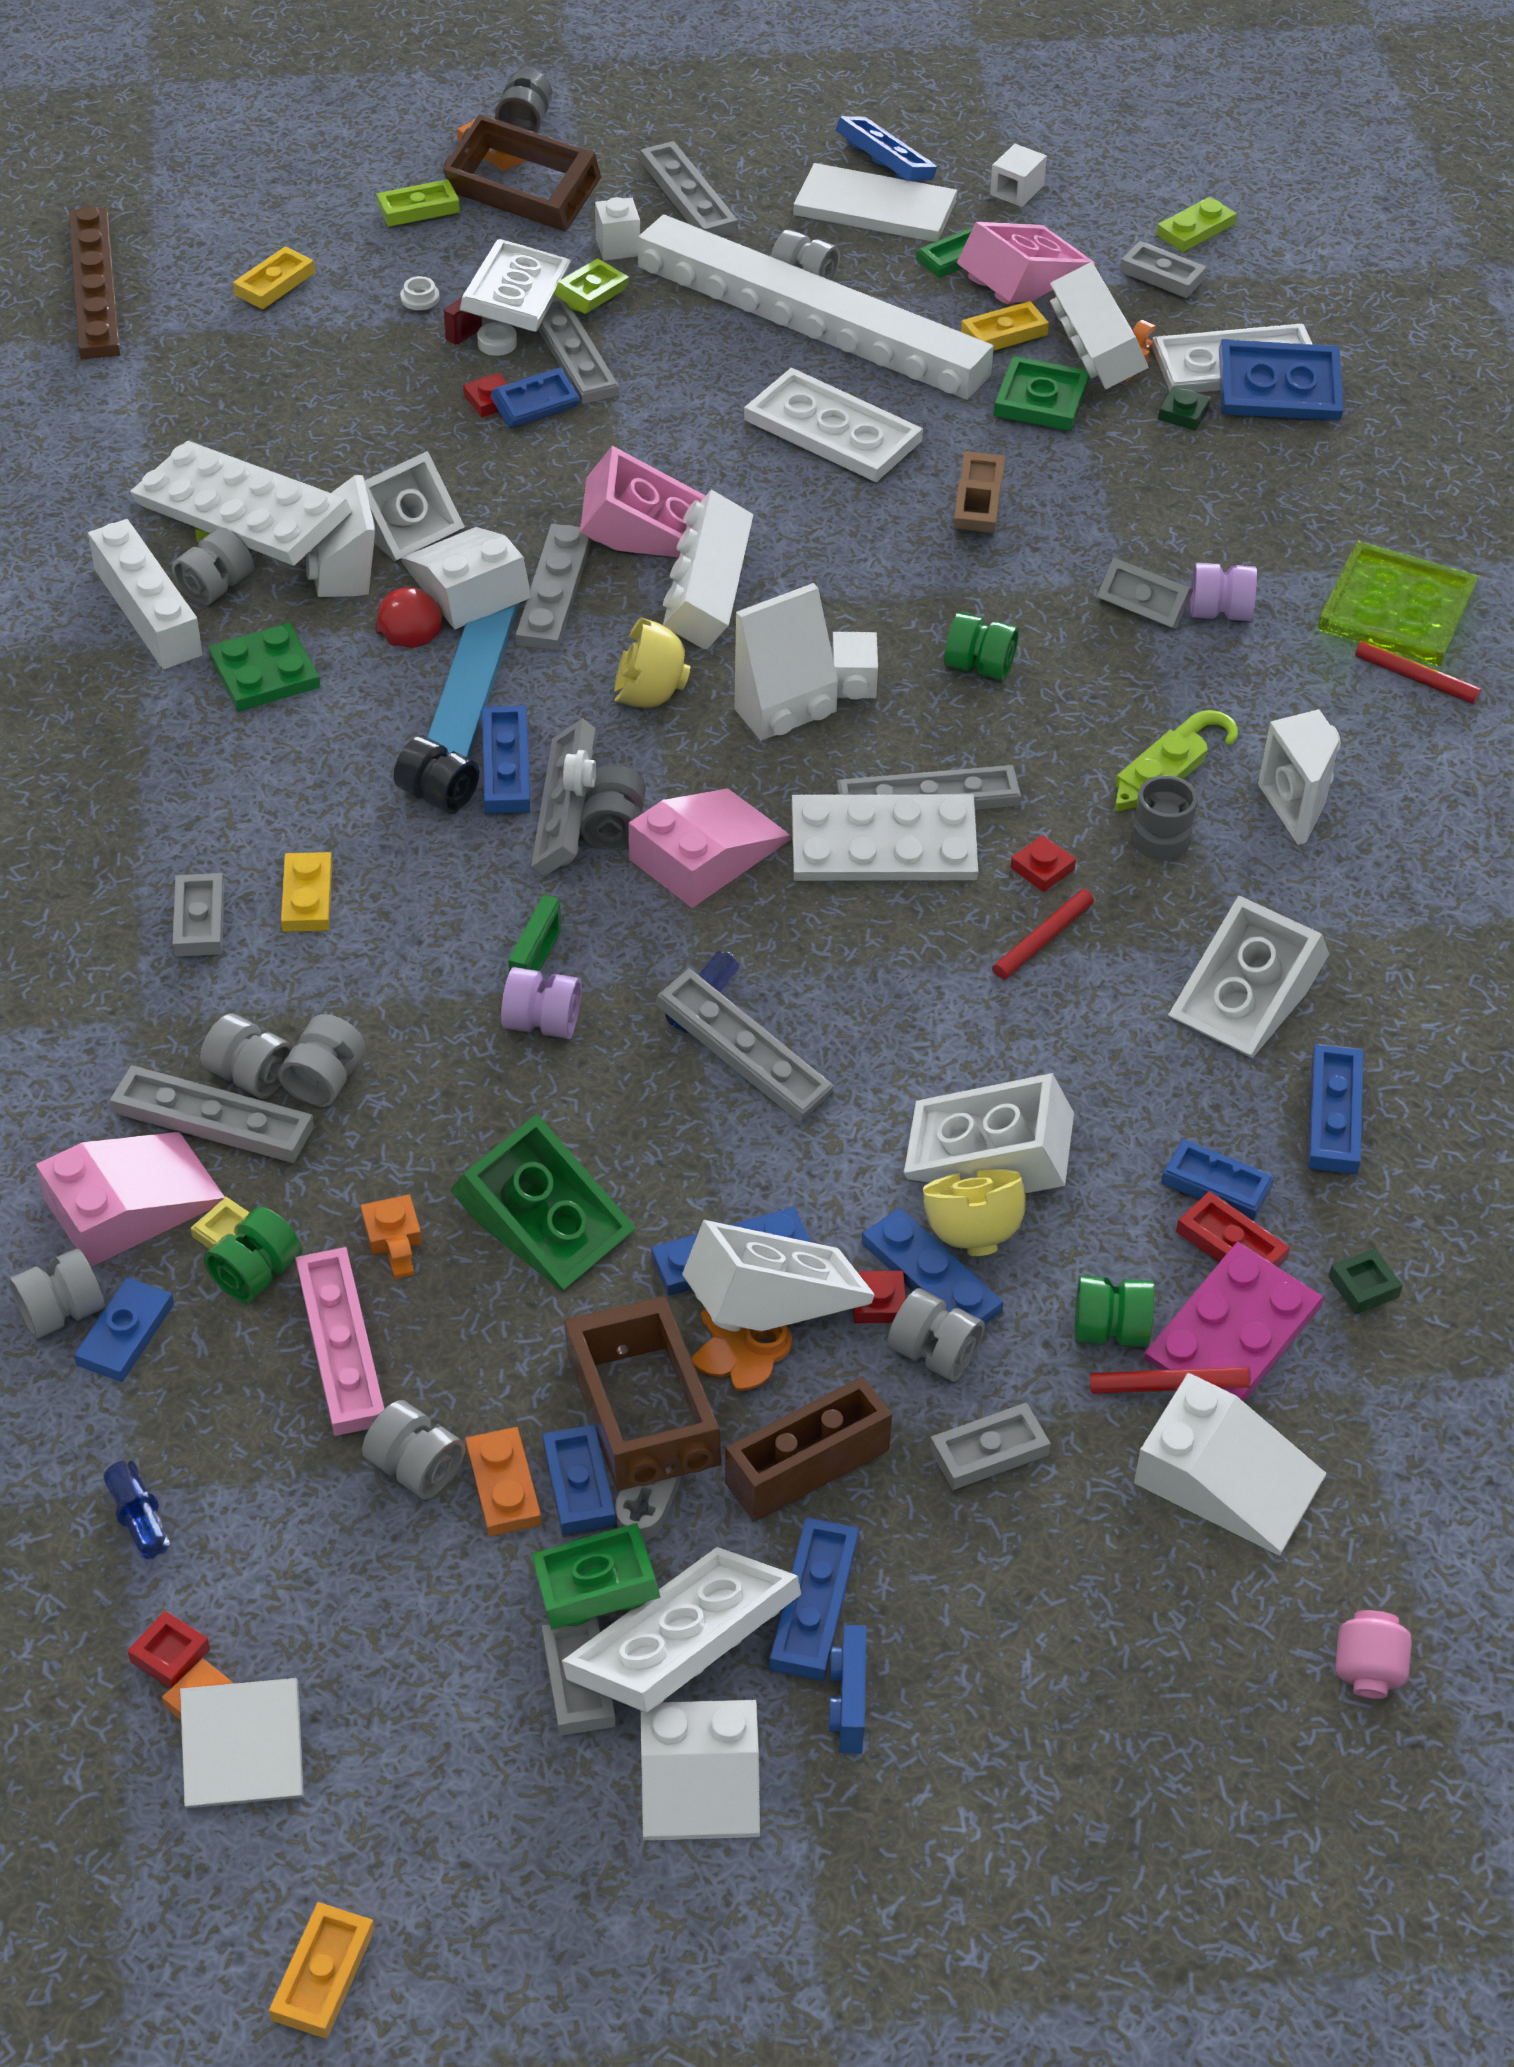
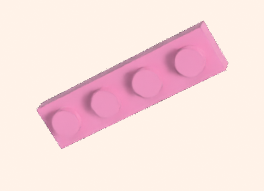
M343 1247L295 1257L333 1434L338 1436L369 1429L378 1415L384 1410L347 1248Z

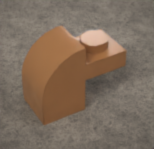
M964 451L961 479L959 478L955 506L954 529L996 533L1005 465L1004 455Z

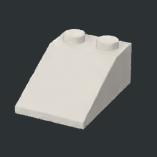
M475 527L401 557V561L423 591L437 602L443 616L454 629L531 598L524 557L503 534Z
M812 583L737 611L734 709L760 741L775 735H784L792 728L813 720H822L831 713L836 712L838 679L818 587Z
M1238 896L1168 1016L1253 1059L1306 995L1329 956L1323 935L1244 897Z
M1053 1073L917 1100L904 1174L908 1180L930 1183L960 1173L961 1180L977 1178L976 1170L1007 1169L1020 1173L1025 1193L1065 1186L1074 1112Z
M707 1220L702 1222L682 1273L695 1292L696 1298L701 1301L712 1317L711 1320L717 1326L729 1331H740L741 1328L765 1331L872 1303L875 1296L838 1248Z
M1188 1373L1140 1449L1134 1483L1281 1556L1324 1481L1326 1472L1236 1395Z

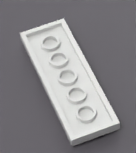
M186 441L184 444L176 447L163 463L155 470L148 472L142 481L130 491L135 502L143 507L209 533L219 527L227 528L235 533L247 548L293 566L352 513L346 498L190 441Z

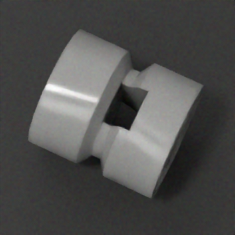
M789 229L783 231L778 237L771 252V257L833 282L838 272L840 263L838 247L818 239L811 242L808 236Z
M223 527L215 529L199 542L198 547H192L172 563L173 575L180 588L188 597L203 606L213 603L227 592L228 586L236 585L253 572L254 568L253 558L242 540L235 533Z
M229 1013L221 1017L206 1035L201 1048L200 1060L201 1065L207 1071L225 1081H234L238 1088L258 1099H267L282 1085L279 1080L278 1070L293 1046L269 1031L262 1035L261 1029L256 1024L237 1014Z
M320 1014L312 1018L297 1042L298 1045L292 1048L278 1070V1076L284 1089L294 1098L319 1107H327L332 1105L345 1085L347 1076L352 1074L366 1052V1043L361 1033L350 1023L333 1015Z
M79 1248L50 1259L49 1268L46 1271L34 1266L9 1277V1285L16 1305L35 1339L42 1338L64 1328L65 1318L68 1316L79 1321L105 1309L104 1298L87 1259Z
M917 1288L907 1297L896 1314L889 1331L887 1345L891 1350L912 1361L925 1358L927 1369L953 1382L959 1379L973 1360L984 1334L985 1323L983 1320L960 1308H955L948 1312L947 1304L944 1300L921 1288Z
M399 1400L386 1407L372 1423L364 1438L362 1453L363 1457L388 1475L396 1474L399 1483L423 1500L433 1498L456 1475L465 1455V1443L439 1424L431 1428V1419L405 1400Z

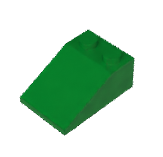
M537 1113L464 1172L449 1190L481 1227L561 1291H564L636 1229L633 1223Z

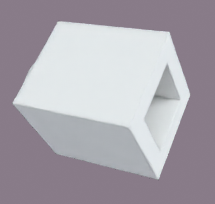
M1014 144L992 165L990 195L1023 207L1044 186L1047 155Z
M616 197L607 201L595 202L596 240L603 261L637 257L640 218L633 198Z
M833 632L832 655L838 679L837 698H876L878 677L877 633Z

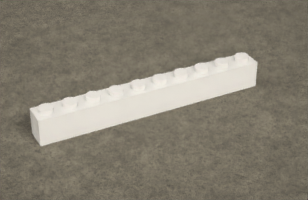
M664 214L638 236V267L677 282L682 286H687L709 295L714 299L734 305L746 312H751L771 320L778 325L808 335L810 338L818 339L845 352L865 358L879 366L887 367L914 380H919L939 388L946 393L968 400L991 376L994 345Z

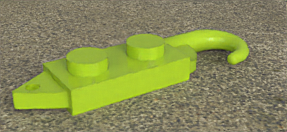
M1205 710L1190 716L1174 731L1170 729L1117 775L1115 786L1118 787L1115 811L1136 808L1139 789L1148 779L1156 776H1174L1184 779L1203 763L1207 756L1208 748L1206 742L1197 733L1204 727L1210 725L1223 727L1228 732L1225 743L1227 745L1233 744L1238 737V727L1235 721L1220 711Z

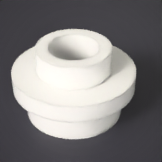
M423 276L408 279L400 293L402 304L412 310L430 309L440 299L439 290L430 278Z
M578 750L577 754H567L565 757L563 783L565 791H575L576 796H585L587 787L595 786L596 762L595 760H589L586 750Z

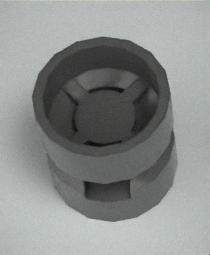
M518 70L512 74L495 109V119L537 133L552 101L553 90L550 82L545 76L534 70Z
M606 765L596 769L595 786L587 787L580 827L583 838L591 846L597 849L618 851L629 848V822L642 814L646 791L644 780L636 771L620 765Z
M1156 776L1148 779L1141 785L1137 797L1136 819L1132 830L1133 845L1140 853L1156 860H1172L1181 857L1187 852L1191 843L1192 824L1195 819L1198 802L1197 792L1191 784L1174 776Z

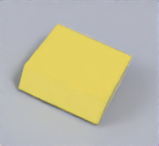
M225 1197L191 1227L192 1237L210 1249L223 1236L227 1234L234 1235L235 1226L250 1212L228 1197Z

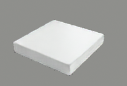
M297 1678L180 1688L184 1803L186 1808L304 1797Z

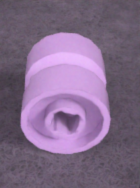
M1195 563L1191 584L1193 592L1190 597V617L1215 619L1220 612H1224L1228 620L1251 622L1256 599V566H1230L1227 572H1223L1220 564Z
M513 967L509 972L503 993L501 1007L502 1027L528 1033L532 1032L535 1027H540L543 1035L571 1039L580 1011L581 979L552 974L548 980H545L540 971Z

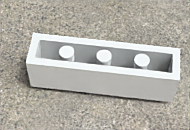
M1093 262L1050 283L1056 296L1050 300V303L1058 320L1061 321L1069 340L1072 341L1079 358L1082 359L1091 379L1098 376L1104 388L1107 389L1149 368L1136 336Z
M712 489L701 502L695 500L684 516L683 522L687 524V527L677 544L680 556L670 573V578L674 581L663 601V606L667 608L663 626L702 649H708L729 626L753 519L752 513Z
M125 519L116 523H110L102 528L88 532L95 571L161 668L164 670L202 656L197 617L129 520Z

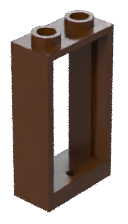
M481 114L477 116L471 127L465 130L462 141L454 153L447 157L443 168L445 178L450 181L457 195L564 232L569 229L601 179L595 152ZM490 148L565 173L549 200L473 174Z
M666 1296L564 1320L567 1355L592 1424L596 1426L599 1443L617 1492L638 1486H646L653 1482L689 1473L701 1472L705 1469L722 1465L720 1428ZM666 1349L695 1424L624 1442L595 1365Z

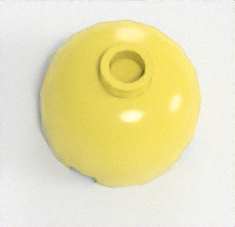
M642 617L639 618L628 637L636 640V643H632L628 651H623L620 659L614 692L621 688L623 689L614 700L631 707L647 709L658 707L669 700L675 689H684L689 677L690 665L684 664L685 650L681 640L669 628Z
M1007 1169L976 1170L977 1178L961 1180L960 1173L934 1180L925 1185L923 1188V1202L930 1227L942 1241L950 1246L967 1248V1253L970 1256H984L998 1250L997 1244L1011 1238L1020 1228L1026 1210V1194L1022 1177L1017 1171Z

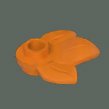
M705 1309L701 1312V1318L713 1338L707 1341L693 1355L691 1360L696 1370L709 1377L722 1378L731 1375L732 1384L737 1391L754 1389L761 1386L771 1377L774 1363L784 1359L790 1352L792 1346L791 1331L787 1325L765 1331L741 1328L740 1331H729L717 1326ZM767 1338L771 1339L774 1342L760 1343L758 1341Z

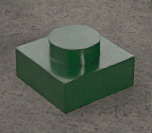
M1173 386L1159 409L1158 420L1196 431L1209 409L1211 397L1195 393L1189 389Z
M1376 1248L1332 1264L1328 1276L1355 1315L1399 1298L1403 1286Z

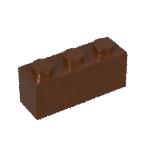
M861 1376L727 1446L725 1451V1484L752 1521L755 1522L889 1451L892 1413L865 1378Z

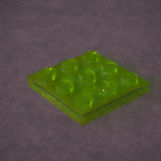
M1357 541L1320 615L1317 630L1357 642L1363 640L1382 649L1441 666L1476 589L1479 575Z

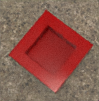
M499 373L484 376L478 380L463 384L464 397L482 418L499 412L490 396L494 388L508 383Z
M1042 835L1011 857L1010 868L1045 892L1075 870L1076 858Z
M857 1271L875 1296L871 1304L853 1308L854 1324L893 1323L896 1314L905 1301L903 1271Z
M164 1610L127 1651L132 1664L171 1689L211 1649L206 1636Z

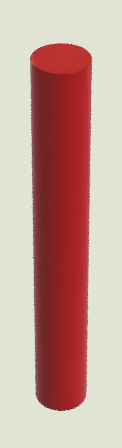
M1363 640L1356 649L1355 656L1469 703L1475 704L1481 694L1482 689Z
M1081 889L993 965V973L1006 980L1094 903L1092 894L1088 890Z
M1250 1367L1091 1373L1090 1389L1092 1394L1177 1391L1188 1373L1221 1389L1251 1388Z

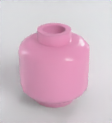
M1373 1610L1356 1612L1354 1619L1343 1623L1338 1631L1335 1663L1338 1677L1346 1683L1353 1685V1693L1355 1695L1371 1699L1386 1698L1388 1690L1399 1688L1408 1682L1412 1646L1410 1632L1399 1624V1618L1393 1614Z

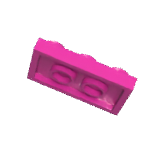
M1237 1241L1145 1351V1361L1159 1370L1250 1367L1251 1388L1223 1389L1236 1395L1244 1402L1322 1307L1323 1296Z

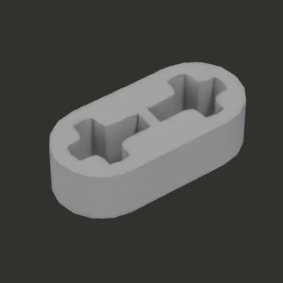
M681 1476L657 1481L655 1485L649 1484L620 1491L615 1505L617 1528L638 1523L643 1540L651 1539L657 1535L664 1525L681 1482ZM642 1499L648 1500V1515H643L640 1521L631 1520V1513H636Z

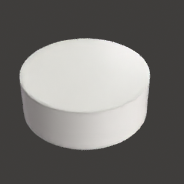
M491 322L478 330V347L486 354L494 356L505 355L512 352L517 346L516 330L507 323Z

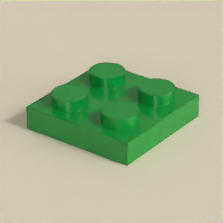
M1013 356L995 400L993 416L1072 431L1089 385L1090 376L1087 370Z
M290 623L208 646L209 658L237 712L321 687L319 675Z
M638 1523L531 1554L551 1630L562 1626H578L588 1622L593 1617L620 1609H636L647 1601L661 1598Z

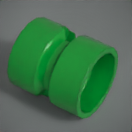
M959 611L952 622L946 641L944 665L967 672L977 667L980 675L1004 681L1016 654L1019 627L998 621H993L987 626L984 618Z
M259 1206L254 1208L235 1226L234 1235L227 1234L204 1254L203 1260L209 1275L223 1291L239 1302L248 1304L271 1285L272 1275L278 1276L285 1272L296 1261L295 1257L301 1256L303 1250L300 1240L289 1224L277 1213Z
M1080 1275L1075 1306V1343L1104 1345L1109 1337H1115L1119 1346L1149 1348L1154 1313L1153 1281L1123 1279L1118 1286H1113L1108 1277Z

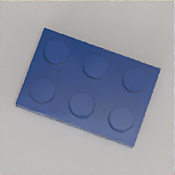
M1221 339L1219 346L1222 414L1340 421L1344 408L1339 346Z

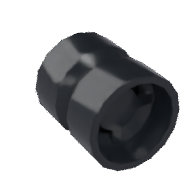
M420 735L410 740L401 751L395 764L393 779L395 785L419 799L425 798L426 802L448 814H456L472 798L479 781L480 770L478 764L455 751L449 754L448 749L444 745L424 735Z

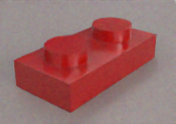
M1210 1191L1179 1218L1176 1233L1219 1263L1237 1241L1277 1267H1280L1288 1258L1290 1247Z

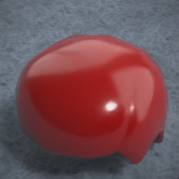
M403 587L389 592L380 602L375 630L377 634L383 633L392 646L400 645L409 648L429 644L439 634L442 626V612L437 602L425 591L416 587Z

